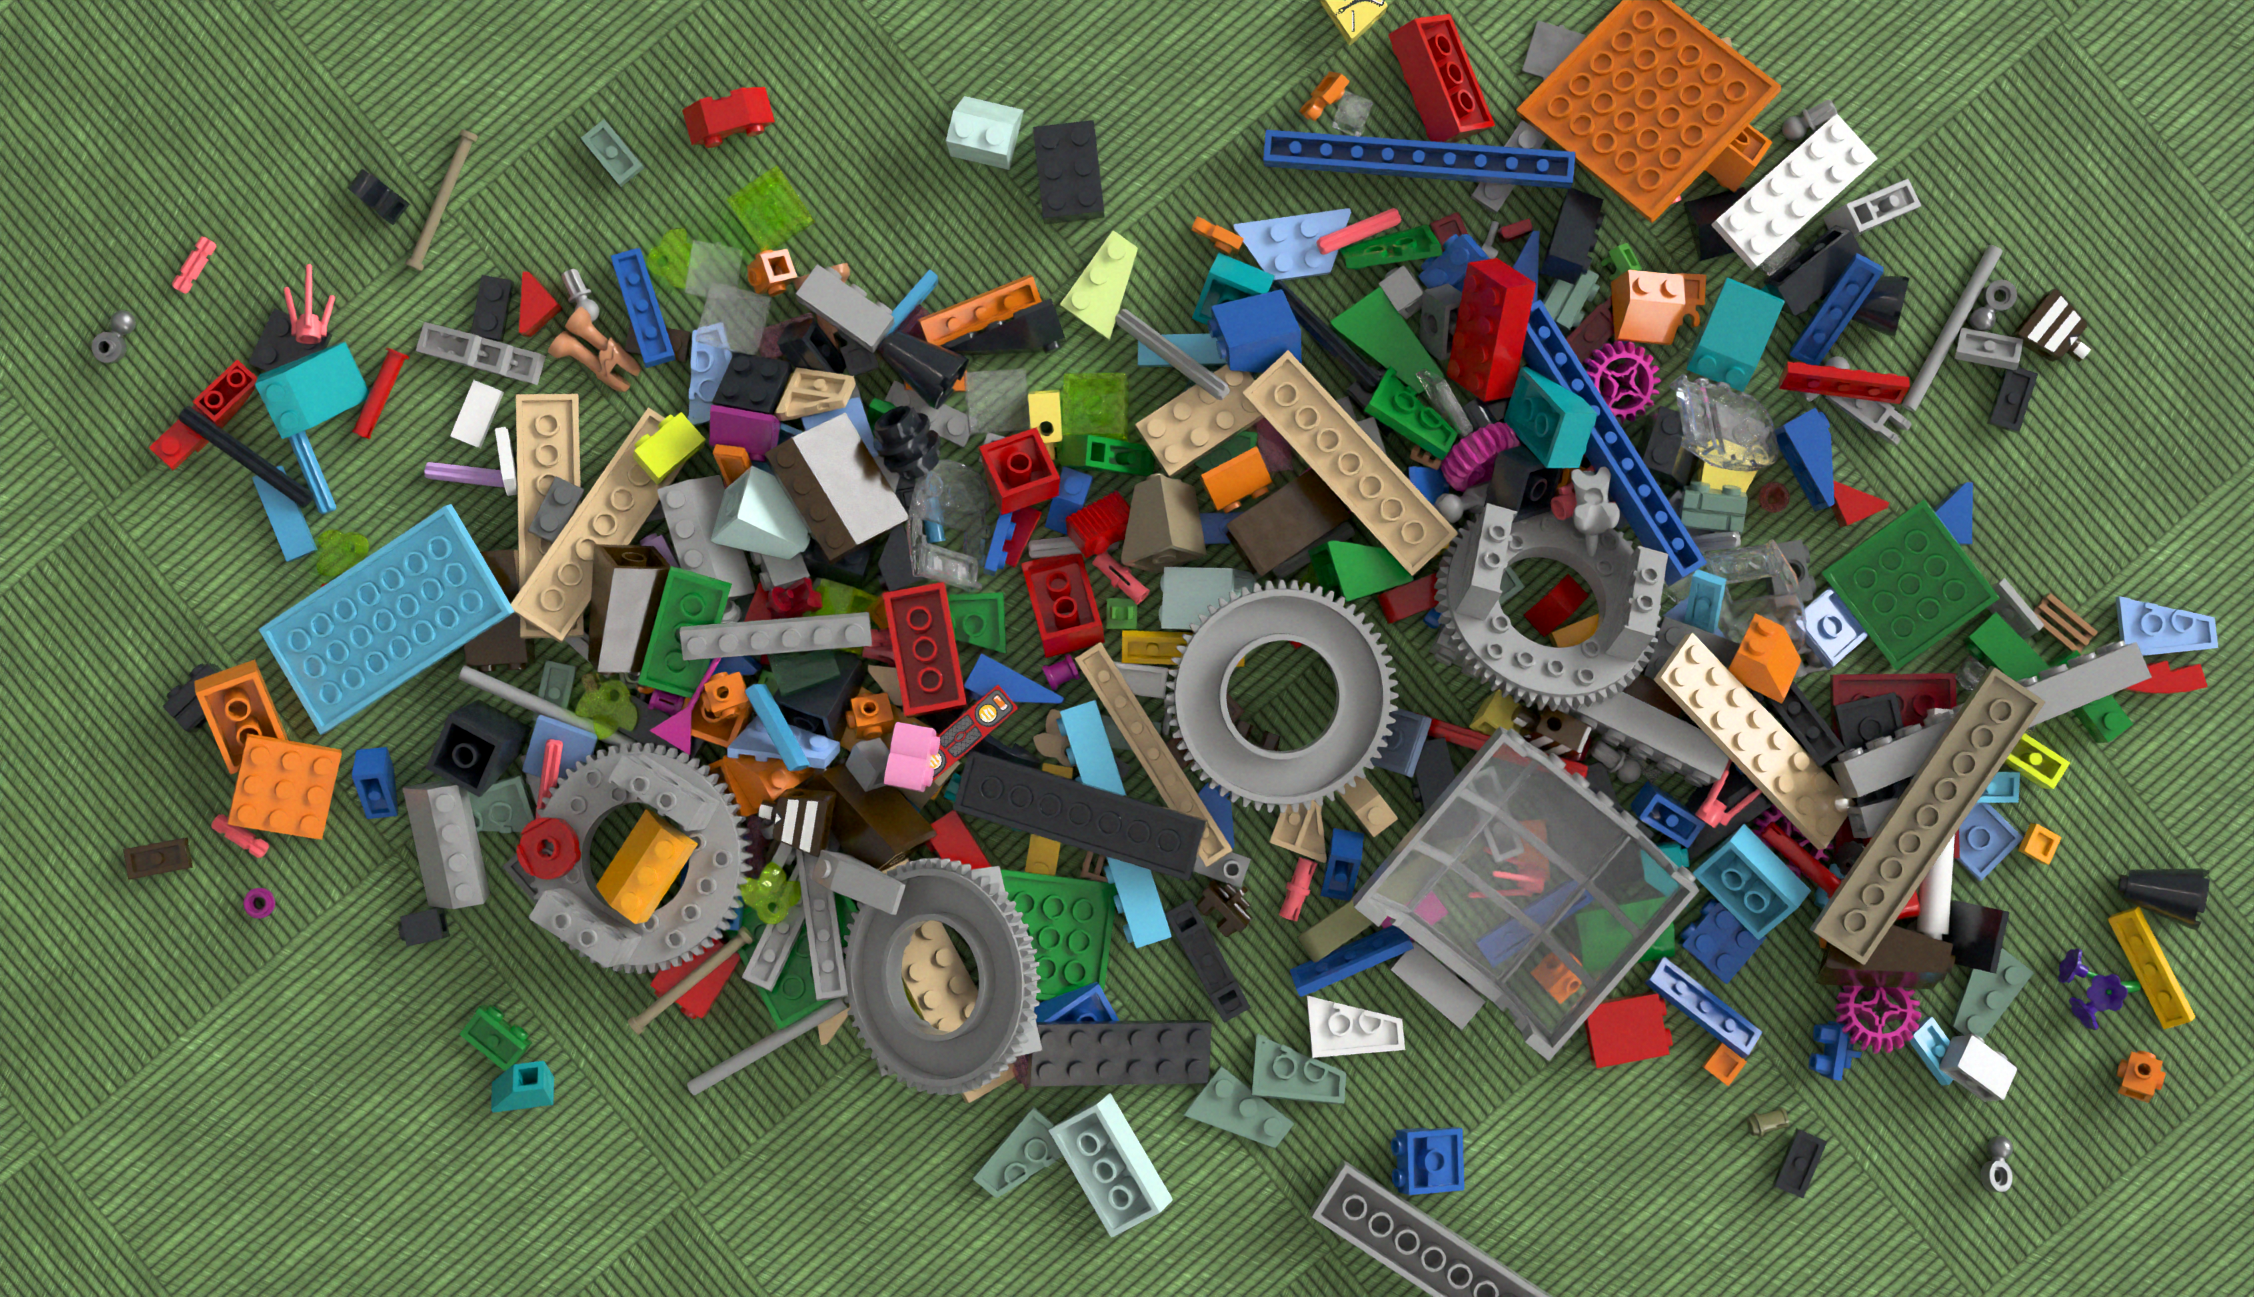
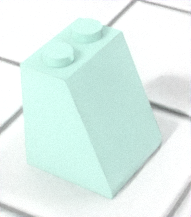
M964 96L953 110L946 138L950 156L1010 170L1024 110Z
M751 466L725 489L711 541L720 545L790 560L799 552L805 551L810 541V535H808V530L775 476Z
M1164 567V574L1160 581L1163 592V601L1159 609L1161 628L1192 631L1189 626L1191 623L1198 626L1202 624L1198 617L1199 614L1207 617L1210 616L1207 606L1211 605L1216 609L1220 608L1218 598L1221 597L1226 602H1229V592L1231 591L1240 597L1242 586H1245L1251 593L1253 583L1256 582L1251 572L1233 568Z

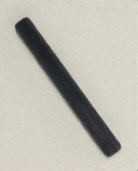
M1281 280L1274 281L1269 292L1282 289L1295 319L1369 392L1374 391L1381 381L1380 377Z
M186 406L181 411L178 417L182 423L299 506L305 508L312 501V492L195 409Z

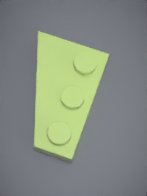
M1112 231L1063 299L1060 307L1110 341L1116 322L1115 317L1119 313L1138 248L1115 231Z

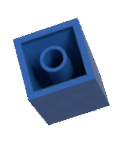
M1282 289L1211 306L1212 319L1207 321L1208 330L1211 338H1217L1216 346L1220 359L1225 358L1230 370L1264 373L1288 350L1302 364L1301 330Z

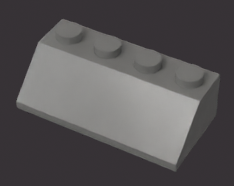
M721 475L686 480L657 489L681 569L732 583L727 602L754 594L756 590L744 550L716 544L711 541L725 491Z
M447 779L403 787L428 906L456 909L484 904L490 895L468 791Z

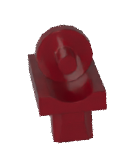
M803 577L786 589L782 587L773 588L769 591L768 600H766V607L771 612V620L803 617L805 612L811 611L815 613L822 609L823 606L821 593L812 590L811 579Z

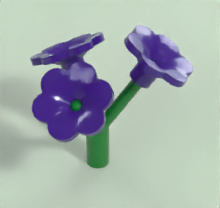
M2079 948L2075 950L2070 949L2059 966L2060 974L2058 981L2070 983L2075 975L2081 978L2088 977L2092 979V986L2087 989V997L2091 1001L2085 1004L2081 999L2071 997L2069 1003L2072 1006V1012L2081 1020L2082 1024L2086 1028H2091L2095 1031L2099 1026L2094 1014L2108 1009L2112 1011L2120 1010L2123 1006V999L2128 996V993L2140 991L2141 985L2138 980L2121 982L2120 978L2115 974L2104 976L2089 971L2087 966L2081 964L2082 950Z

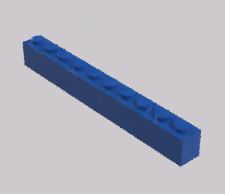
M1266 130L1263 162L1265 167L1571 189L1575 152Z
M1541 299L1532 303L1522 355L1533 371L1582 397L1596 411V422L1586 445L1585 455L1597 473L1601 467L1609 469L1611 478L1608 491L1643 547L1668 554L1664 580L1670 587L1707 564V562Z

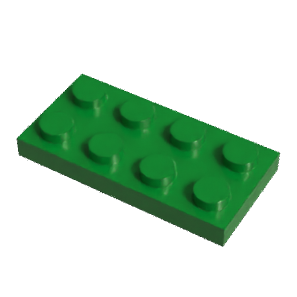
M674 566L670 567L638 684L692 698L708 670L711 658L683 660L680 628L685 626L721 624L732 583Z

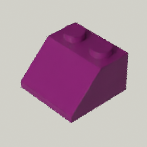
M711 405L709 445L715 448L716 444L742 447L746 449L750 460L766 463L764 453L777 446L781 422L774 415Z

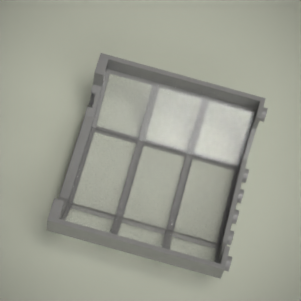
M1499 726L1355 894L1352 900L1354 908L1378 927L1387 916L1391 917L1390 922L1392 925L1403 930L1493 1001L1501 1011L1504 1012L1508 1008L1510 1010L1508 1013L1516 1021L1514 1024L1522 1032L1525 1043L1550 1061L1694 898L1699 889L1694 883L1696 877L1684 866L1681 865L1679 868L1636 827L1637 820L1623 810L1620 814L1612 808L1614 802L1601 791L1596 795L1588 788L1590 783L1577 772L1571 775L1564 769L1566 766L1565 762L1557 755L1551 753L1548 756L1542 750L1526 742L1512 728L1508 731Z

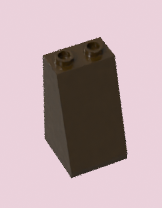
M1311 468L1227 523L1222 531L1255 580H1258L1351 517L1348 513L1350 509Z
M595 544L588 660L600 674L615 675L616 672H628L637 676L641 674L671 567L654 546Z
M514 549L481 551L482 557L511 604L520 591L519 551ZM515 613L464 644L467 666L477 667L479 672H494L498 665H507V670H525L526 664L535 663L534 638L520 637V616Z
M848 755L837 761L833 768H830L828 765L825 769L820 768L812 774L814 779L805 788L807 790L837 792L831 824L833 834L846 854L883 872L908 859L938 834L895 787L886 785L865 792L845 765L849 758Z
M1892 925L1866 964L1863 965L1827 941L1815 983L1821 985L1934 989L1939 981L1944 982L1947 973L1950 974L1955 962V956L1951 955L1953 944Z

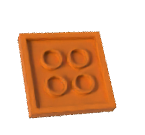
M247 733L228 815V825L322 840L342 755L341 749Z

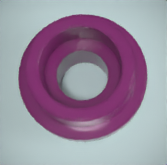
M265 888L252 889L244 898V909L253 918H265L275 908L274 895ZM259 897L265 901L262 909L256 906V900Z

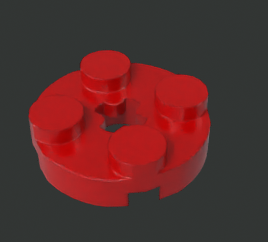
M542 817L528 823L520 834L522 837L520 844H517L516 851L518 861L525 872L531 876L546 880L561 878L568 874L581 858L577 834L561 818ZM546 840L554 845L552 855L543 854L542 849L546 847L544 843Z

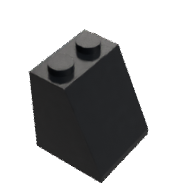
M1660 406L1647 415L1636 451L1655 481L1682 490L1683 485L1690 486L1707 433L1690 415Z
M833 649L800 651L773 696L786 722L789 725L841 743L847 727L845 712L850 711V701L858 696L865 678L861 659L852 653H841Z
M478 699L448 715L426 769L481 797L521 754L532 728Z

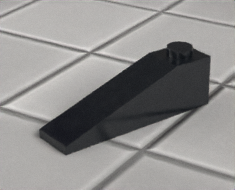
M1050 298L1013 313L1014 317H1012L1010 322H1006V320L994 321L983 328L984 333L980 335L977 331H973L942 344L940 347L964 356L1035 353L1044 350L1045 354H1049L1061 349V343L1066 342L1054 304Z
M1733 761L1728 770L1729 775L1716 798L1727 806L1724 811L1725 813L1729 812L1758 788L1745 774H1740ZM1714 783L1697 787L1684 806L1693 813H1696L1707 798ZM1762 792L1756 799L1732 817L1726 826L1719 823L1716 828H1713L1706 823L1689 848L1682 844L1681 848L1688 850L1690 861L1740 828L1743 824L1757 817L1772 806L1773 803ZM1663 833L1657 843L1675 840Z

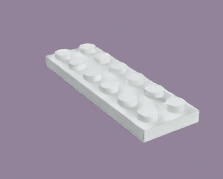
M1837 114L1711 225L1753 271L1878 158Z

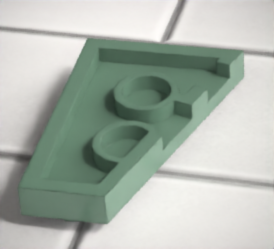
M522 774L494 782L481 797L468 791L477 833L480 831H499V833L522 832L528 823L535 820L536 815Z
M2003 948L2001 949L1996 974L1974 968L1969 969L1970 975L1965 989L1961 992L1950 1024L1952 1028L1963 1036L1974 1034L1983 1039L2034 974L2033 971Z
M1256 1033L1251 1096L1337 1105L1344 1104L1346 1072L1317 1059L1309 1058L1283 1044L1280 1045Z
M1223 1066L1218 1068L1183 1113L1184 1116L1274 1148L1277 1147L1294 1125L1292 1120L1264 1098L1251 1096V1088Z
M1031 1106L972 1176L973 1180L995 1198H998L1026 1181L1029 1176L1042 1168H1047L1055 1163L1057 1159L1063 1156L1048 1131L1055 1124L1035 1107Z

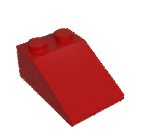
M1082 553L1044 557L1021 563L1045 658L1092 647L1100 642L1102 644L1105 643L1102 622Z

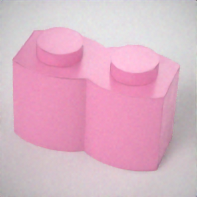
M896 722L885 771V785L924 792L926 786H931L934 768L930 767L932 755H937L940 745V737H936V730Z

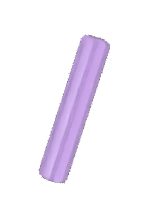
M428 462L425 466V477L428 479L505 488L501 470Z

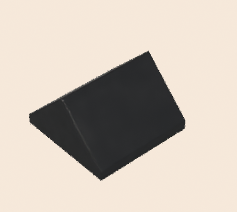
M1744 187L1738 188L1735 193L1729 190L1684 203L1700 262L1735 253L1732 247L1711 224L1747 193Z

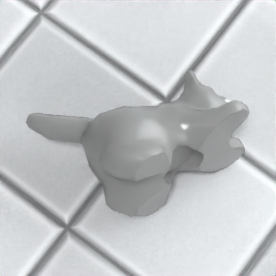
M1601 467L1597 474L1593 471L1582 472L1579 469H1574L1571 472L1577 501L1572 514L1574 526L1579 532L1586 535V548L1589 556H1594L1596 553L1598 534L1614 528L1620 516L1617 504L1609 503L1608 501L1611 474L1606 467Z

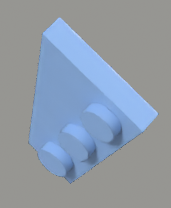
M723 323L693 330L690 401L687 419L694 427L710 423L711 405H713V398L732 358Z
M2115 597L2120 641L2124 640L2125 644L2137 642L2142 656L2218 648L2215 617L2162 607L2148 602L2135 601L2126 597Z
M758 715L727 747V757L739 759L740 754L755 756V761L767 762L768 758L782 759ZM789 725L810 763L808 767L825 769L840 752V742Z

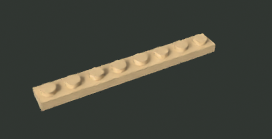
M1102 643L1096 644L1076 657L1075 660L1168 807L1172 810L1207 820L1198 852L1206 867L1233 851L1232 847Z

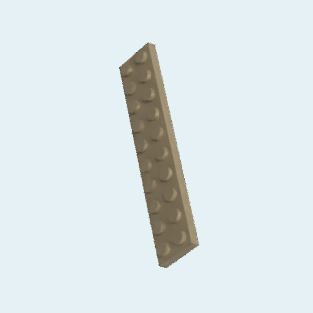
M1990 666L1810 927V930L1865 965L2041 710L2045 701L1997 668Z

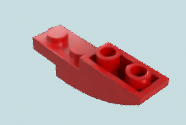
M237 359L192 401L194 404L192 408L222 429L256 388L255 382L257 377ZM178 419L149 449L174 471L194 451L198 453L209 441Z

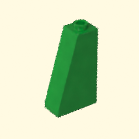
M1378 287L1330 321L1328 327L1375 366L1387 370L1391 365L1398 372L1395 377L1405 387L1410 385L1417 392L1416 398L1422 393L1428 397L1441 387L1439 381L1442 380L1444 375L1381 287Z

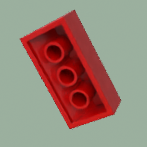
M1451 14L1415 18L1388 34L1392 43V50L1398 58L1404 80L1410 88L1415 107L1420 113L1426 128V135L1431 142L1455 143L1495 126Z

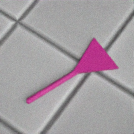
M721 658L713 659L687 707L650 730L689 755L692 709L705 688L704 683L709 681Z

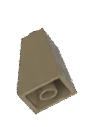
M1161 473L1149 475L1146 477V481L1135 484L1121 555L1122 564L1158 574L1164 571V567H1177L1207 556L1195 486L1183 483L1180 479L1165 477Z

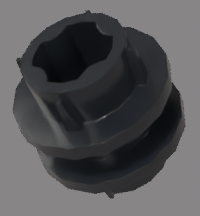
M899 406L889 410L877 420L875 430H873L876 435L873 442L874 449L878 454L885 456L884 465L886 469L891 473H898L901 478L904 476L906 479L920 478L929 473L937 466L939 455H941L938 450L941 444L940 436L934 430H929L931 422L928 416L924 413H916L914 407L910 409L908 406Z

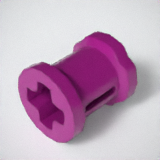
M1070 654L1065 655L1064 660L1049 667L1047 665L1042 666L1053 691L1057 690V686L1073 678L1076 680L1080 679Z
M655 689L647 709L652 711L655 708L673 716L681 711L686 697ZM662 698V699H665V700H667V701H670V702L674 703V705H671V704H668V703H666V702H663V701H661L660 699Z

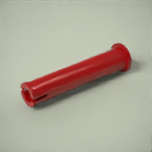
M388 347L385 349L388 350V353L354 429H352L353 433L367 439H371L373 430L405 359L409 360V356Z
M1774 821L1770 822L1763 829L1764 831L1761 832L1760 837L1769 842L1827 893V898L1830 899L1843 881V878H1837L1778 827Z

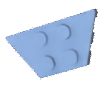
M1347 208L1234 224L1233 227L1234 232L1244 238L1243 243L1262 271L1275 276L1273 282L1278 279L1284 281L1327 275L1331 273L1338 249L1323 255L1319 252L1316 241L1320 237L1345 228L1351 210Z

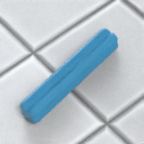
M305 430L289 436L288 439L308 487L313 493V499L319 513L328 514L336 510V504Z

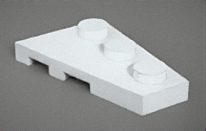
M1307 996L1312 1058L1405 1050L1401 1018Z

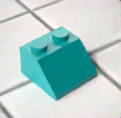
M1218 252L1207 276L1192 319L1208 325L1207 321L1212 319L1211 306L1268 293L1275 276Z

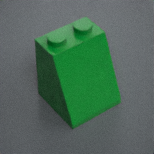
M1332 540L1308 550L1318 584L1322 587V596L1329 590L1333 591V602L1342 596L1345 598V604L1413 581L1410 573L1386 548Z

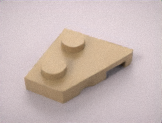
M796 367L775 412L778 420L785 421L845 408L856 385L854 377Z
M1311 800L1310 810L1305 809L1304 805L1299 803L1298 812H1294L1290 804H1287L1285 813L1280 812L1269 842L1325 863L1327 857L1321 806L1314 800Z

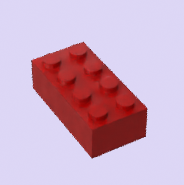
M1498 258L1469 262L1467 265L1447 370L1448 377L1484 402L1512 396L1536 287L1534 281Z
M940 582L883 593L905 717L911 718L968 707L945 583Z

